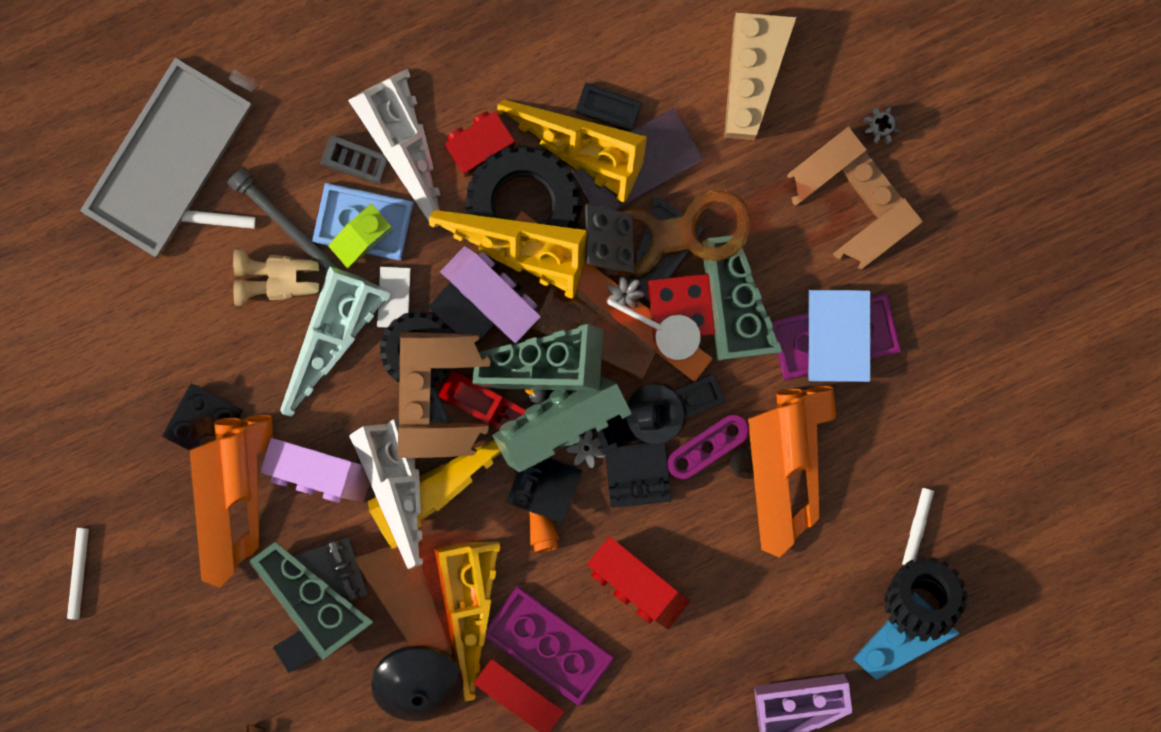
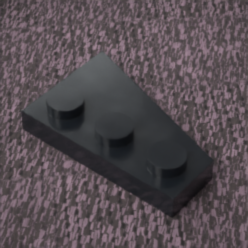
M655 195L641 245L634 262V273H631L628 285L634 280H639V286L636 290L643 291L645 293L643 298L649 301L647 280L672 278L705 229Z

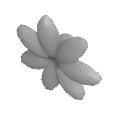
M621 277L619 279V286H607V289L613 295L606 299V303H608L609 299H613L624 306L627 303L631 308L635 309L637 308L635 299L644 297L645 293L636 290L639 286V280H634L628 285L626 279Z
M591 430L586 431L584 439L580 436L581 441L577 442V445H572L566 449L569 453H578L575 457L574 465H579L585 459L588 466L593 468V456L598 458L605 457V454L601 455L600 450L597 448L601 445L599 438L592 440L593 434ZM584 446H589V451H584Z

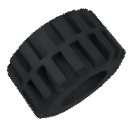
M414 311L402 314L397 319L395 318L388 328L385 329L380 341V357L385 370L398 383L400 381L401 332L452 333L451 329L441 318L428 312ZM431 368L430 386L439 383L449 374L452 368Z
M918 557L916 562L913 560L906 562L905 566H901L884 595V601L887 602L884 606L885 613H891L888 620L891 624L896 623L898 625L896 630L902 634L903 631L909 633L907 638L912 640L919 636L920 641L926 642L929 637L934 641L939 639L942 634L945 636L962 616L967 605L965 603V600L968 598L967 591L962 590L965 587L964 580L957 579L959 572L956 569L953 571L948 569L949 564L947 562L937 563L938 558L931 557L929 561H926L925 557ZM922 588L930 591L937 598L940 609L927 610L920 607L913 599L911 589Z

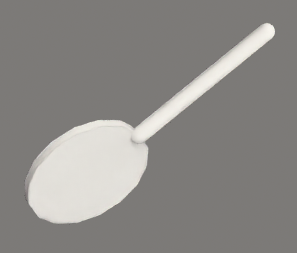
M613 299L607 301L609 305L657 329L655 335L656 345L667 358L674 360L686 359L698 349L700 330L689 317L672 315L658 324Z

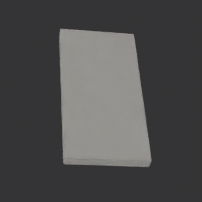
M175 58L80 211L159 259L180 225L183 216L190 209L253 105Z

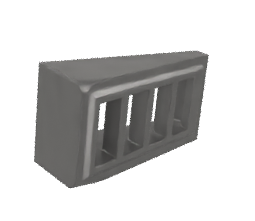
M332 135L328 138L320 166L379 185L387 158L382 153ZM336 146L341 148L337 162L332 161ZM349 150L353 154L349 166L343 164ZM360 154L365 155L361 169L359 171L355 169V167L357 165ZM371 158H374L377 161L372 175L367 173Z

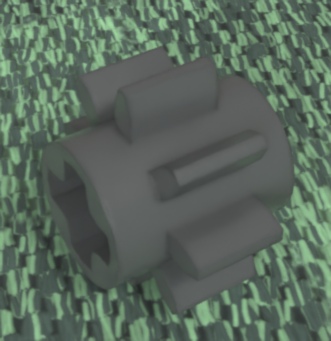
M875 107L873 109L874 118L865 117L863 120L869 124V128L864 132V135L871 133L875 137L873 140L874 144L883 138L889 144L891 142L890 133L899 134L901 131L895 127V123L900 119V116L893 118L890 114L891 107H888L885 112L881 113ZM881 119L886 121L885 126L888 127L883 132L878 131L879 125L876 124Z

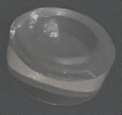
M234 68L228 77L233 83L251 92L256 91L260 83L258 80Z

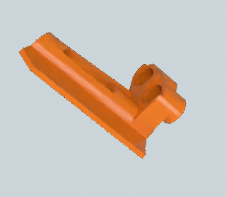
M816 386L807 390H780L776 392L777 408L748 418L761 550L779 558L794 544L802 532L812 527L819 520L817 424L836 418L834 388L831 386ZM805 469L809 503L792 517L789 477L795 471Z
M252 415L244 420L239 418L217 420L214 423L216 440L189 450L201 580L219 588L235 574V568L245 558L252 556L259 548L257 454L267 451L270 438H274L273 421L270 415ZM245 499L248 532L232 546L229 509L236 502Z

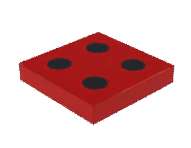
M709 274L647 280L651 320L660 324L669 316L683 315L696 323L700 330V336L715 334ZM652 327L653 341H656L657 329Z

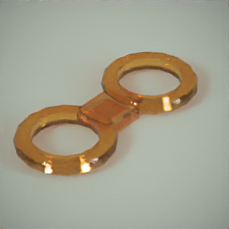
M711 190L699 195L688 206L682 217L659 221L653 213L643 208H625L620 210V212L632 214V220L644 222L650 229L652 240L647 255L639 262L634 263V273L619 271L618 276L637 277L647 273L658 263L662 253L690 249L695 256L707 261H721L733 256L744 246L750 234L751 217L747 205L738 195L729 191ZM715 203L730 205L735 210L738 219L737 230L733 238L725 245L717 248L703 246L698 241L695 233L696 220L699 214L706 207Z

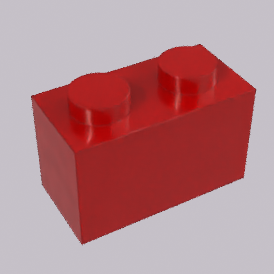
M488 111L483 112L472 120L474 125L466 130L460 127L447 136L448 141L444 143L445 147L464 177L473 173L491 154L495 155L501 152L503 148L509 147L511 149L515 146L514 139L496 111L491 114Z

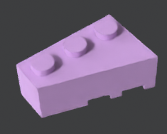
M464 246L440 273L458 288L510 340L516 343L541 317L534 310L538 305L525 293L520 297L513 290L516 284L505 273L499 276L491 268L495 263L483 252L477 255Z
M270 438L260 473L270 476L269 482L286 487L288 482L297 484L296 490L311 495L314 494L315 490L324 492V499L337 503L341 502V498L364 502L370 484L362 464L274 438Z
M844 674L754 686L759 732H809L852 713L849 682Z

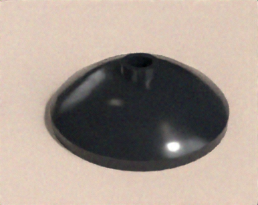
M408 646L391 652L378 663L372 675L371 689L376 703L387 714L405 721H427L442 716L456 705L463 691V675L458 663L444 651L429 646Z

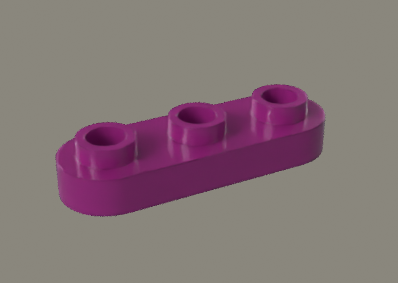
M737 415L726 416L675 450L667 461V467L671 475L678 479L690 478L742 443L748 435L746 421ZM731 424L738 428V433L735 436H730L727 433V427ZM705 441H709L713 445V450L710 453H705L702 450V444ZM684 458L687 460L688 467L685 470L678 469L676 465L678 459Z

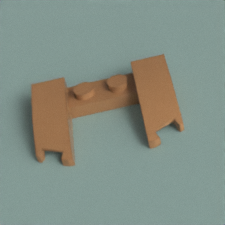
M848 126L787 174V179L795 177L798 196H794L791 199L793 205L797 206L839 172L845 176L877 219L832 255L840 260L843 254L860 261L858 269L861 270L923 221L906 199L901 198L866 153L867 149Z
M401 332L398 458L454 457L475 455L477 452L472 446L480 433L487 434L489 424L430 422L431 368L490 366L489 356L481 358L474 342L480 339L478 334Z

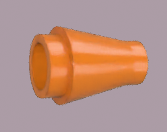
M529 512L530 546L534 547L535 553L548 552L559 548L557 541L560 538L552 521Z

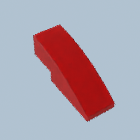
M452 370L438 395L443 400L498 430L506 422L515 421L524 415L526 411L489 389L473 384L472 380Z
M493 658L490 659L473 682L474 685L539 732H550L565 712Z

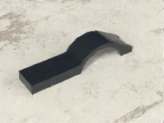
M714 374L675 390L685 401L687 418L726 402ZM620 415L607 420L608 427L598 432L596 428L591 430V432L596 431L603 447L599 449L601 455L639 439L629 428L626 417L622 419Z

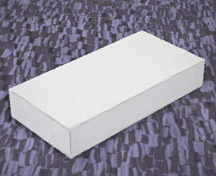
M380 267L379 286L389 291L391 295L378 308V328H388L395 318L397 319L402 314L409 313L411 268Z

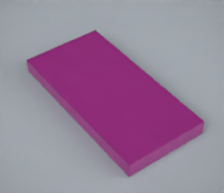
M887 293L870 297V359L902 352ZM809 312L771 321L773 332L783 351L777 354L783 380L808 375Z
M518 585L489 623L486 630L485 638L579 707L615 659V656Z

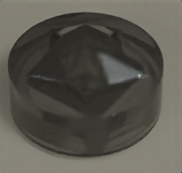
M738 449L731 457V470L739 478H754L751 449Z

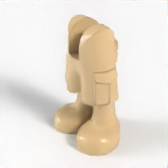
M234 249L233 268L235 277L250 275H268L269 277L267 281L234 280L235 306H243L248 302L249 298L261 294H267L269 300H286L292 298V296L310 295L319 292V283L296 282V272H319V263L317 261L292 259V257L286 255H269L266 262H260L250 259L245 250Z

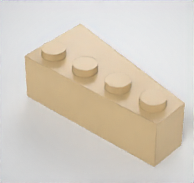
M736 12L733 21L724 138L755 140L796 17Z

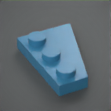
M916 592L912 593L913 599L920 607L934 610ZM887 620L853 659L877 680L960 633L952 627L945 636L942 634L939 639L934 641L931 637L926 642L920 641L919 636L912 640L907 638L909 633L903 631L902 634L896 630L898 625L896 623L891 624Z

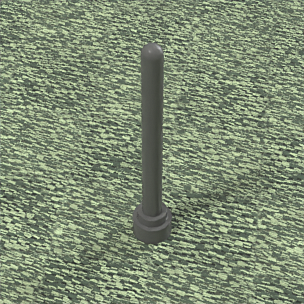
M244 166L229 179L227 184L235 192L246 193L311 258L317 261L326 272H328L329 266L340 269L254 185L255 181L251 178L253 175Z

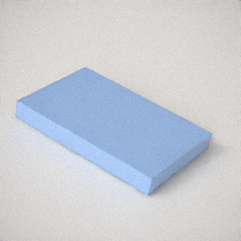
M325 183L312 242L328 246L353 218L372 203L394 230L366 254L401 261L414 202Z
M809 290L808 382H870V291Z

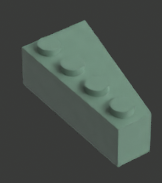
M738 235L703 240L701 245L705 274H709L716 361L772 355L783 352L773 332L770 317L767 316L759 289L756 287L751 275L752 271Z
M585 324L569 331L554 332L553 335L546 337H535L519 344H508L479 352L481 358L489 356L490 366L474 367L473 384L489 389L599 391L604 330L590 324Z
M600 375L599 391L555 390L550 394V398L541 404L529 407L525 414L515 421L506 422L492 436L506 463L520 473L554 455L556 447L572 446L581 441L580 436L582 433L595 428L598 432L608 427L607 420L619 414L623 419L632 413L617 383Z
M276 542L250 560L252 567L322 661L373 624L372 620L363 615Z

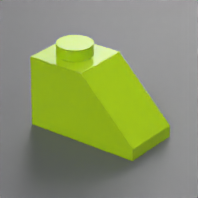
M371 203L353 218L328 246L349 269L394 229Z

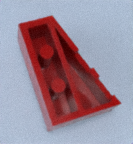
M610 536L586 564L594 570L590 576L604 587L609 583L616 588L613 594L626 605L630 601L639 607L636 613L649 624L655 620L666 629H669L691 602Z

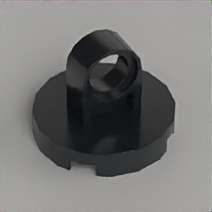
M653 383L642 386L632 394L627 403L632 413L626 417L628 426L634 435L645 443L661 444L669 442L680 433L686 424L687 408L685 401L681 395L679 396L667 384Z

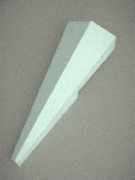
M329 266L280 409L282 414L290 417L294 415L297 406L306 396L312 393L313 387L324 374L326 375L353 343L355 336L366 322L369 323L372 320L375 311L380 305L389 299L391 295L389 291L356 274Z

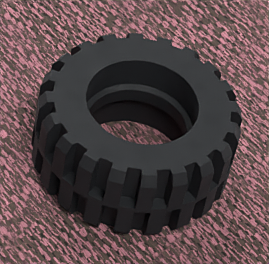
M518 145L517 148L511 149L506 147L501 149V152L488 156L485 159L486 161L474 171V176L469 181L467 187V197L465 199L467 214L498 218L495 211V199L498 191L507 181L524 176L537 179L550 192L552 211L544 225L577 229L581 214L580 188L569 166L565 165L560 157L554 153L550 154L544 148L537 146L536 148H530L527 145Z

